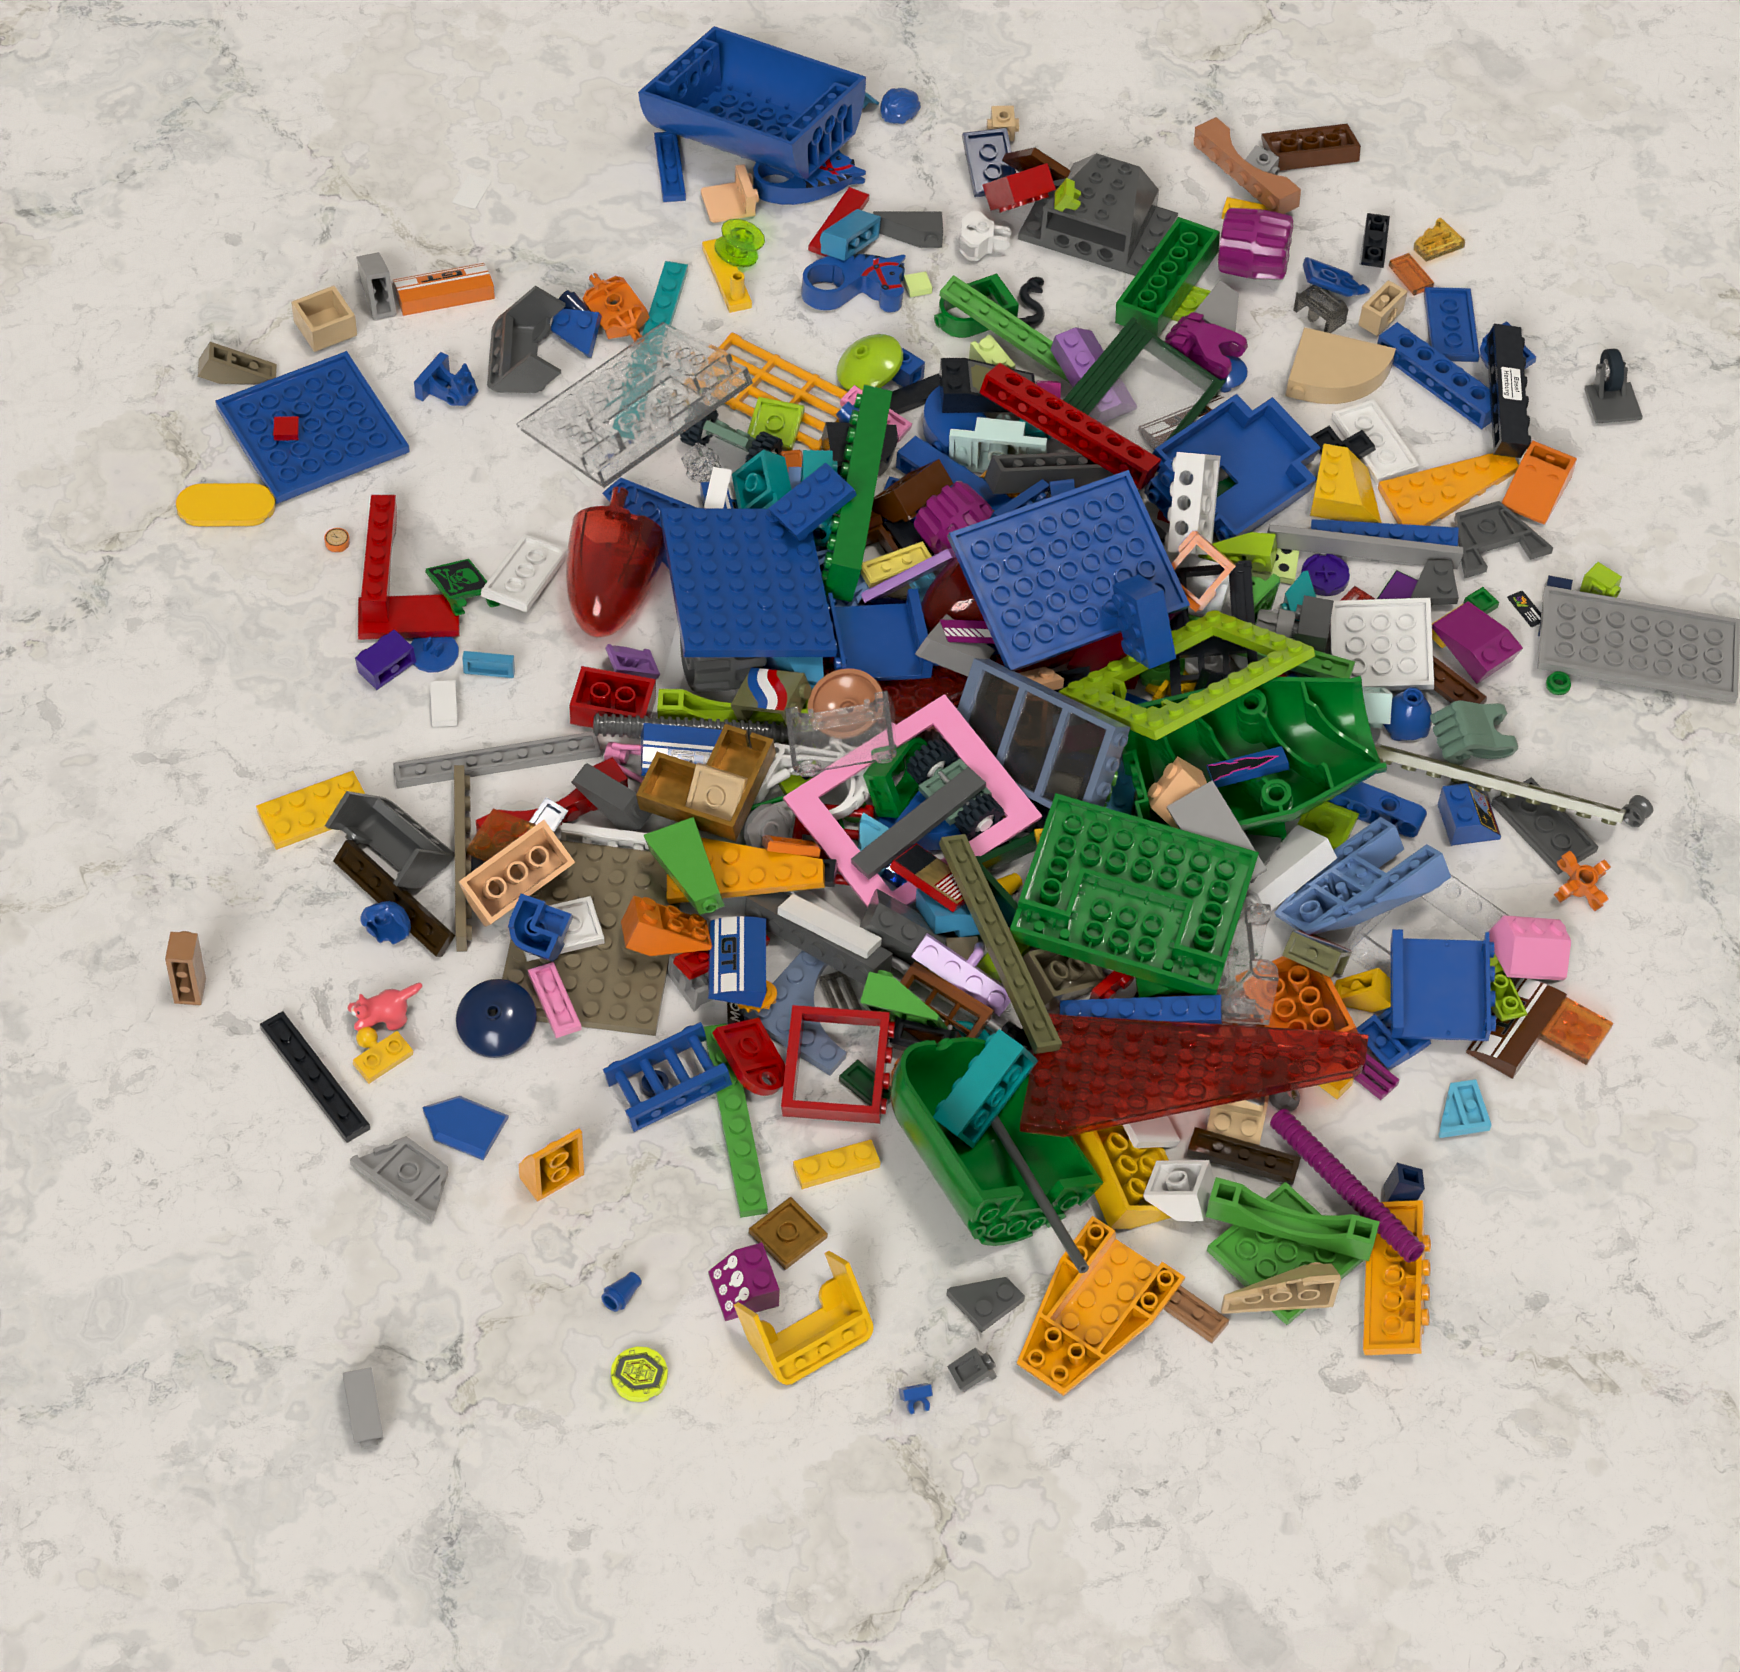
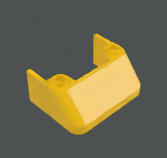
M831 1251L824 1253L833 1278L826 1281L819 1290V1300L822 1308L777 1334L770 1323L759 1319L758 1314L739 1302L734 1304L749 1344L772 1376L782 1384L790 1385L864 1343L873 1333V1322L850 1263Z

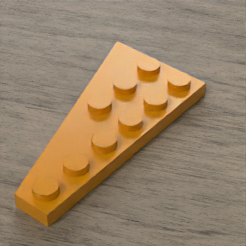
M1493 453L1380 481L1378 490L1398 524L1430 526L1437 519H1443L1469 503L1470 499L1474 496L1482 495L1490 486L1498 485L1514 475L1519 464L1515 457L1493 455Z

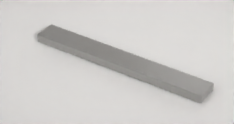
M1269 524L1267 533L1276 534L1277 548L1417 565H1425L1427 560H1451L1453 569H1458L1463 556V547L1271 524Z
M593 732L395 762L393 767L398 789L454 780V765H464L465 775L474 777L601 757V749L598 736H595Z

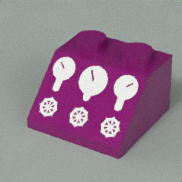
M762 1242L734 1250L708 1271L725 1321L739 1318L734 1304L737 1302L755 1313L779 1306L780 1289Z

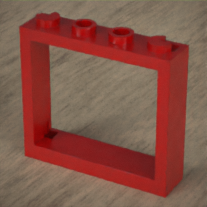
M792 1005L781 1101L782 1116L880 1124L881 1114H886L887 1098H883L884 1089H889L890 1073H886V1064L892 1063L893 1048L888 1047L889 1038H894L895 1022H891L890 1012ZM804 1021L880 1027L872 1106L795 1100Z

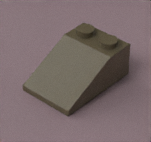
M1037 949L1029 951L1022 957L1047 1011L1060 1007V1000H1075L1092 992V989L1106 978L1100 966L1046 950Z

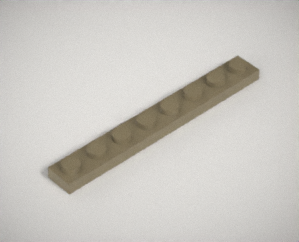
M454 765L455 937L457 952H467V941H472V925H467V919H472V908L467 903V899L458 882L471 873V860H466V854H471V838H466V833H471V817H466V812H471L470 796L465 795V791H470V775H465L464 765Z

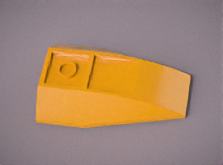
M1094 1216L1089 1219L1074 1239V1243L1089 1266L1088 1271L1079 1273L1065 1251L1057 1264L1017 1361L1018 1366L1062 1396L1066 1395L1150 1326L1185 1280V1276L1164 1262L1156 1266L1117 1240L1116 1231Z

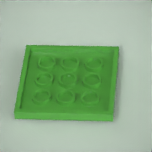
M1286 1182L1265 1198L1277 1205L1295 1211L1321 1215ZM1232 1225L1210 1243L1207 1248V1252L1245 1287L1314 1262L1332 1264L1342 1280L1364 1261L1237 1225ZM1306 1309L1276 1310L1272 1312L1288 1325Z

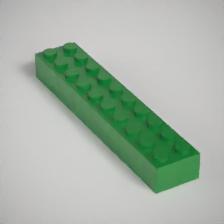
M864 384L862 393H857L854 407L857 410L852 409L849 424L853 425V427H849L846 438L850 445L846 444L843 459L847 460V462L842 463L840 476L854 488L857 495L835 512L837 516L833 515L830 530L834 534H829L827 548L831 551H826L823 566H825L824 568L827 571L823 570L822 572L826 597H828V593H832L835 599L848 602L853 600L862 569L892 391Z

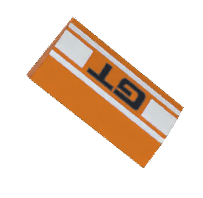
M484 263L393 279V285L403 316L495 299L494 285Z

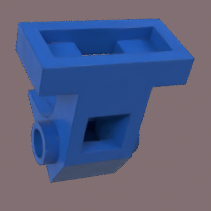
M440 352L414 381L415 398L424 401L431 394L452 406H466L479 391L467 364L464 363L462 368L454 375L450 373L449 355Z

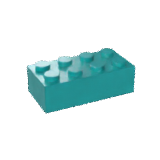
M998 1029L996 1033L988 1037L985 1042V1048L980 1055L975 1056L970 1061L965 1075L955 1081L952 1086V1092L947 1099L942 1100L937 1105L933 1118L973 1148L1038 1060L1025 1047Z

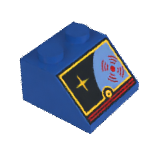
M1467 783L1442 786L1437 805L1451 846L1501 839V834L1486 794Z

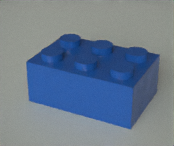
M1139 574L1113 584L1114 594L1112 595V600L1118 612L1117 625L1122 632L1123 640L1121 641V646L1124 653L1149 669L1176 659L1163 589Z

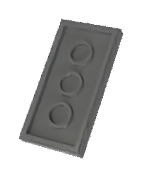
M1532 777L1524 781V783L1541 787ZM1500 795L1492 800L1491 805L1558 875L1564 871L1559 868L1557 861L1562 859L1561 856L1568 851L1575 855L1577 863L1598 850V845L1566 812L1551 809V804L1541 802V805L1526 802L1525 797L1516 795V798Z

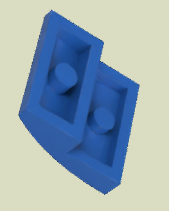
M1391 1007L1379 1016L1374 1014L1357 1027L1360 1039L1388 1070L1415 1056L1431 1044L1430 1039L1391 1038Z

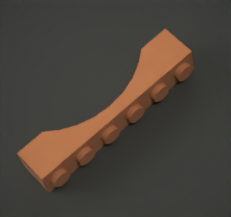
M1217 117L1195 127V147L1208 156L1212 162L1216 163L1268 210L1286 214L1299 207L1301 189L1287 177L1262 171L1245 161L1232 145L1230 128Z

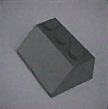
M879 889L874 891L860 927L881 937V947L893 953V955L911 965L917 962L925 967L911 957L912 953L926 933L945 945V933L934 934L920 912Z

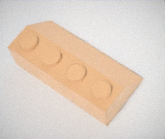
M542 820L458 882L470 907L486 927L513 909L521 893L527 896L532 895L573 865L575 861L546 821Z

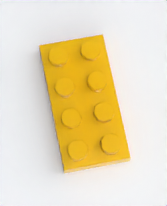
M352 770L256 805V809L277 850L332 830L328 829L325 824L346 791L365 794Z

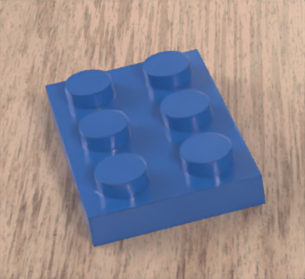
M825 462L768 509L771 515L800 541L857 494L854 488Z

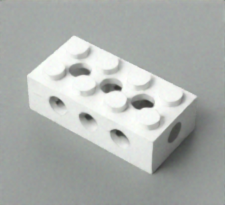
M1177 452L1176 457H1174L1172 469L1175 475L1174 482L1170 486L1172 507H1169L1168 510L1170 528L1165 537V544L1168 546L1167 552L1179 553L1178 547L1192 531L1199 532L1212 544L1220 456ZM1198 545L1189 553L1208 555Z

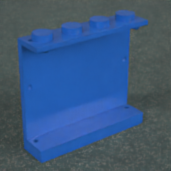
M908 589L906 603L843 607H835L836 601L833 599L832 593H828L827 604L837 648L836 657L834 658V671L848 668L858 669L868 673L876 681L931 678L933 662L915 654L928 636L918 589Z
M1392 929L1390 939L1391 1038L1489 1041L1491 1031L1496 1029V1016L1491 1015V1007H1495V991H1490V982L1495 980V966H1490V958H1494V942H1490L1489 932H1485L1483 941L1403 938V929Z

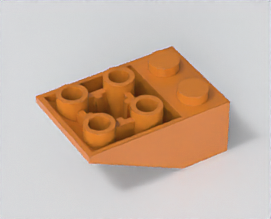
M1532 441L1521 460L1502 504L1514 513L1545 525L1572 478L1577 458Z
M633 896L621 920L625 947L648 956L711 950L712 948L707 921L698 914L690 915L681 912L678 908L671 905L664 906L658 904L648 897L640 898Z

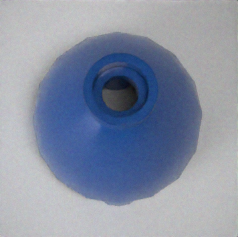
M1408 688L1392 698L1390 724L1383 725L1390 733V737L1396 741L1425 738L1428 736L1432 726L1430 718L1432 714L1431 706L1419 689Z

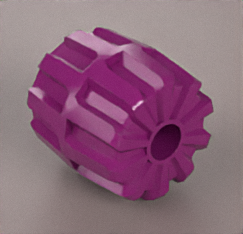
M1229 208L1224 217L1218 254L1219 271L1248 279L1283 280L1290 257L1289 250L1292 244L1293 218L1289 215L1263 209Z
M956 481L952 487L946 485L942 488L939 495H932L926 501L927 506L920 508L916 515L914 527L926 545L936 555L946 549H952L947 538L950 532L987 520L991 517L994 510L968 484ZM958 560L946 565L954 573L961 570Z

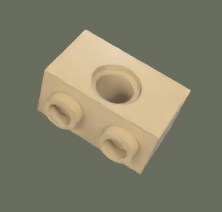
M1388 280L1362 305L1358 325L1378 336L1404 310L1408 291Z

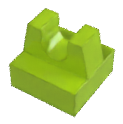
M1066 178L1055 191L1054 209L1061 212L1065 208L1078 209L1081 201L1077 199L1080 197L1081 191L1074 188L1075 181Z

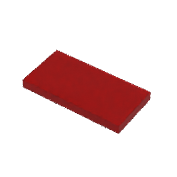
M443 594L390 596L388 622H363L361 597H358V639H380L383 635H387L393 630H396L403 638L460 636L459 615L456 616L453 613L450 603Z

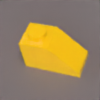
M1379 967L1336 980L1335 988L1345 1007L1371 1013L1391 1007V978Z

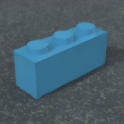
M856 209L822 232L820 236L821 253L844 261L879 238L881 216Z

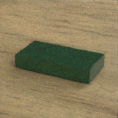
M857 1059L839 1075V1081L866 1104L872 1106L875 1073ZM890 1085L889 1089H884L883 1098H887V1105L891 1102Z

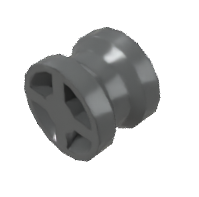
M1640 795L1633 796L1629 804L1622 808L1626 810L1624 821L1632 827H1640L1644 823L1645 818L1650 817L1654 811L1649 800Z

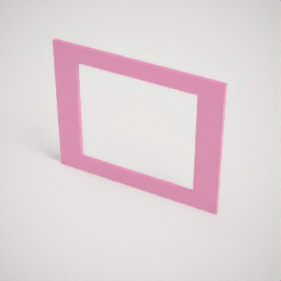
M945 694L783 797V800L827 857L837 860L838 871L867 908L876 889L908 906L916 901L917 887L908 881L894 891H891L878 873L868 880L851 863V858L858 854L860 850L819 798L932 725L956 755L986 782V787L992 793V797L1005 812L1006 818L969 841L975 856L989 853L995 847L1005 843L1042 818L1040 812ZM945 857L941 859V861L948 865Z

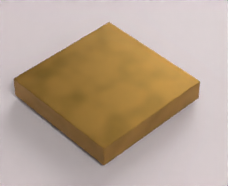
M789 1197L749 1228V1234L758 1243L762 1242L765 1250L785 1270L822 1243L828 1236V1233L792 1197Z

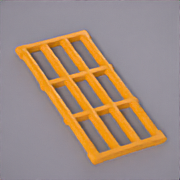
M733 332L686 383V386L695 391L699 390L730 406L731 409L738 410L750 417L753 416L755 408L743 403L748 395L757 399L762 397L781 401L756 388L762 380L794 396L789 403L799 404L801 401H804L838 418L836 414L840 410L839 408L815 397L809 392L816 386L840 399L847 393V391L820 378L819 375L812 374L780 358L779 355L772 354L742 339L741 336ZM733 344L767 361V363L760 369L726 351ZM721 359L755 377L749 383H746L713 365ZM777 366L807 381V383L800 389L769 372ZM707 373L741 390V392L734 398L700 381V379ZM804 412L802 422L823 432L825 422ZM798 431L797 441L809 446L811 450L823 449L821 438L818 441Z

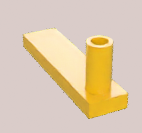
M725 238L703 241L702 250L729 313L752 308V301L744 284L745 276L742 272L738 271Z

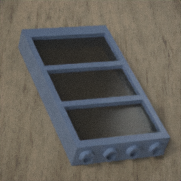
M974 658L957 710L1024 794L1048 808L1052 805L1055 793L1104 807L1106 798L1111 791L1115 772L1119 768V760L1123 748L1127 744L1131 727L1013 670H1009L990 659ZM946 742V746H947V747L952 751V753L955 755L956 761H957L958 759H960V758L956 755V753L952 750V748L948 745V743Z

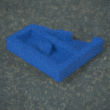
M562 309L553 316L551 331L559 338L564 339L572 347L580 350L588 358H592L602 316L599 312Z

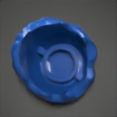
M892 88L883 95L881 101V115L889 123L904 124L908 119L912 120L921 108L917 93L906 88Z
M386 901L366 907L360 916L362 926L366 927L367 932L375 937L379 943L390 941L392 944H396L409 936L411 929L410 919L404 908L395 902Z

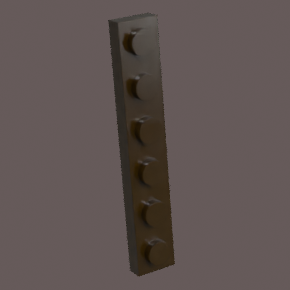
M345 840L333 862L377 903L391 901L403 907L410 919V933L436 957H442L455 935L407 890L393 884L395 879L352 840Z

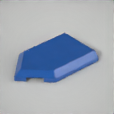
M1305 257L1303 269L1308 283L1346 297L1370 292V288L1364 284L1359 285L1347 271Z
M462 1096L423 1107L435 1141L481 1160L485 1159L509 1118V1115Z

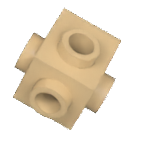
M991 106V117L987 119V130L1007 128L1009 140L1014 141L1015 132H1019V118H1015L1014 106Z

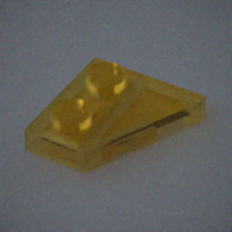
M1438 218L1435 226L1432 229L1428 228L1424 235L1414 242V251L1426 262L1465 248V239L1442 218Z

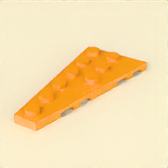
M702 838L722 898L825 888V865L823 859L772 852L763 848ZM667 874L668 903L689 902Z

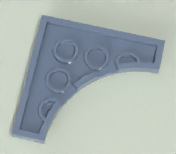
M802 950L772 983L777 989L776 1003L771 1004L769 1010L763 1008L759 1013L757 1010H752L749 1013L746 1012L744 1014V1021L760 1018L770 1038L788 1048L792 1005L815 1007L814 991L822 972L828 964ZM804 1021L800 1057L831 1076L846 1059L847 1052L831 1040L820 1022Z

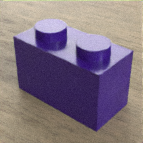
M393 630L389 634L383 635L368 649L362 650L355 657L358 673L378 690L416 663L413 646L396 630Z

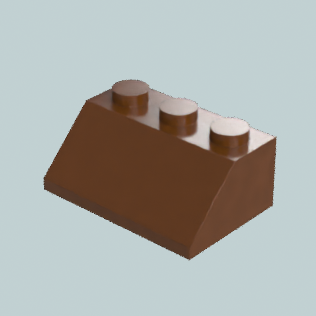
M937 459L910 471L876 495L873 500L872 511L893 523L901 519L907 522L917 515L916 511L918 509L920 510V508L927 506L926 501L932 495H939L943 487L946 485L950 487L954 483L940 459Z

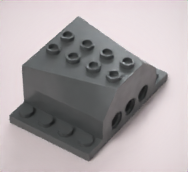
M1097 153L1073 163L1068 179L1075 181L1074 188L1081 191V195L1077 199L1081 201V205L1076 210L1065 208L1063 212L1054 209L1055 191L1065 179L1053 181L1056 190L1048 192L1049 197L1035 201L1019 231L1018 240L1136 276L1178 218V213L1157 206L1159 189L1140 166Z

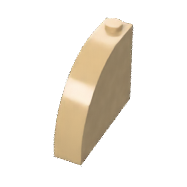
M1304 327L1285 396L1319 404H1341L1368 396L1377 390L1387 379L1392 368L1396 348Z

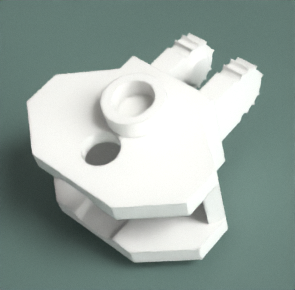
M971 211L962 218L960 252L969 261H978L987 253L992 254V249L1007 250L1011 246L1009 237L1012 235V231L1006 226L994 225V221L989 220L982 212Z

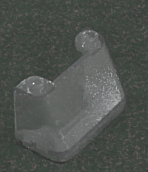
M888 691L874 693L875 700L873 702L865 699L863 705L815 713L814 709H808L807 714L800 713L798 706L786 708L791 762L794 771L800 773V776L808 777L815 775L819 771L872 762L882 764L891 762L892 758L897 756L894 703Z
M1251 904L1240 914L1216 994L1222 997L1223 1022L1269 1025L1279 980L1276 965L1267 959H1262L1266 928L1271 918L1270 904Z

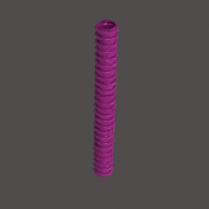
M1282 1109L1274 1114L1270 1121L1271 1128L1275 1129L1276 1133L1281 1135L1282 1139L1286 1140L1287 1144L1292 1146L1293 1150L1297 1151L1298 1155L1302 1156L1304 1161L1308 1162L1309 1166L1313 1167L1315 1172L1319 1173L1320 1177L1324 1178L1326 1183L1330 1184L1331 1188L1335 1189L1361 1217L1380 1221L1377 1233L1381 1234V1237L1395 1251H1398V1254L1407 1263L1417 1260L1422 1255L1425 1245L1416 1236H1413V1233L1407 1230V1227L1399 1219H1396V1216L1390 1213V1210L1385 1208L1384 1204L1379 1202L1378 1198L1373 1196V1193L1368 1191L1367 1187L1362 1185L1361 1181L1357 1180L1356 1176L1351 1174L1349 1169H1346L1326 1147H1323V1144L1315 1136H1312V1133L1299 1120H1296V1117L1288 1109Z

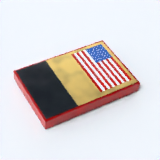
M917 843L891 863L889 868L950 911L955 912L965 904V900L949 866Z

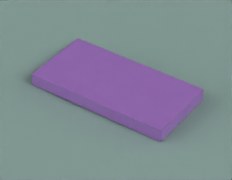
M946 549L862 592L861 596L864 602L883 598L957 560L953 549Z

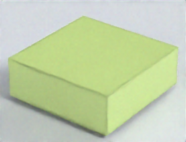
M926 271L904 275L903 281L909 297L932 294V285Z

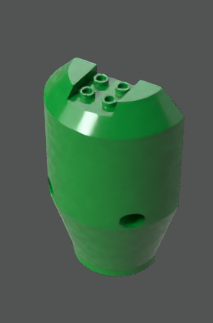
M1361 676L1354 678L1275 677L1158 740H1153L1130 730L1128 741L1123 748L1121 757L1125 775L1132 777L1133 786L1137 792V801H1134L1136 817L1170 826L1151 808L1147 795L1152 784L1159 781L1163 776L1166 766L1173 763L1177 756L1200 769L1208 783L1211 780L1206 765L1282 746L1289 762V770L1217 788L1244 832L1293 821L1375 774L1386 772V762L1381 763L1371 734ZM1204 689L1195 690L1170 697H1165L1136 705L1144 707L1146 709H1148L1151 706L1161 708V701L1165 699L1172 701L1174 703H1179L1187 699L1189 695L1193 693H1198Z

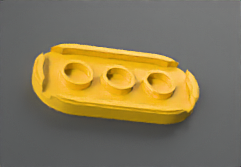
M202 483L191 485L182 490L176 499V509L178 516L182 517L186 523L192 526H255L265 522L264 519L270 518L274 514L275 498L270 490L261 484Z

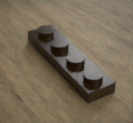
M1197 1127L1194 1128L1187 1151L1189 1156L1209 1160L1210 1162L1279 1182H1286L1290 1185L1294 1184L1301 1157Z

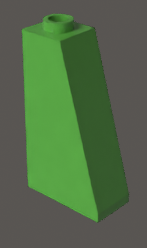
M694 817L644 834L651 854L699 915L714 912L718 908L725 906Z

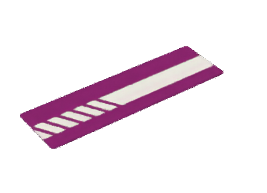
M940 619L948 642L995 644L985 621Z

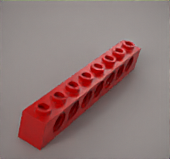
M1001 363L986 373L979 392L983 396L1114 475L1129 470L1139 490L1154 478L1161 459Z

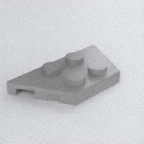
M407 1136L397 1139L389 1145L376 1147L373 1149L374 1152L360 1158L358 1155L350 1158L351 1166L429 1223L434 1221L449 1172L446 1164Z

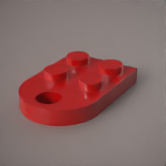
M760 1018L716 1027L712 1034L738 1081L747 1090L757 1095L769 1096L778 1092L784 1084L785 1063ZM762 1077L767 1078L771 1085L766 1084Z

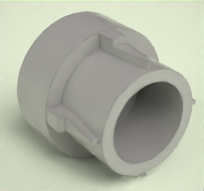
M1260 609L1256 626L1291 638L1296 611Z

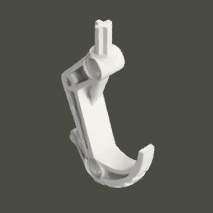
M833 739L830 740L829 748L823 751L774 743L776 755L754 803L764 800L771 787L788 779L790 775L815 777L858 749L849 748L843 745L842 741ZM869 766L845 781L849 790L847 798L842 804L829 810L836 820L848 816L869 798L870 794L863 777Z

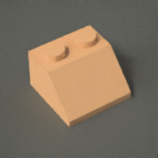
M1177 756L1173 763L1166 766L1163 776L1159 781L1152 784L1149 788L1147 796L1151 808L1171 827L1179 829L1167 810V806L1207 784L1203 772Z

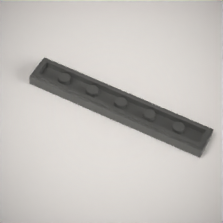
M968 766L851 858V863L870 880L894 859L985 789L986 782Z

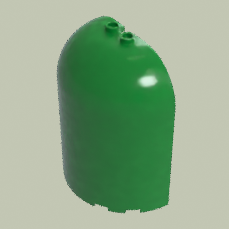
M972 1037L945 1038L938 1042V1044L935 1040L914 1043L905 1049L895 1067L890 1090L892 1108L899 1125L973 1238L978 1239L983 1245L1000 1246L1032 1237V1231L1037 1230L1043 1225L1050 1228V1223L991 1125L976 1145L971 1148L933 1118L937 1105L942 1100L947 1099L952 1092V1086L955 1081L965 1075L970 1061L975 1056L980 1055L985 1048L986 1041ZM1028 1074L1000 1111L998 1117L1060 1220L1066 1218L1064 1213L1066 1210L1076 1204L1081 1206L1104 1182L1035 1081Z

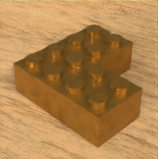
M728 724L724 725L706 765L748 778L746 788L730 821L686 807L696 764L658 751L636 794L639 809L676 822L694 817L698 829L736 841L776 755L774 740L752 732L750 735L751 749L749 748L747 730Z

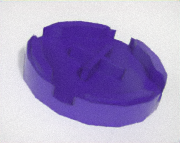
M1315 554L1307 558L1302 565L1301 573L1308 571L1314 592L1317 595H1337L1348 586L1350 579L1348 565L1341 558L1333 554H1326V556Z

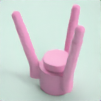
M609 742L605 749L604 760L613 757L625 775L642 783L643 777L621 766L622 763H627L629 754L641 755V745Z

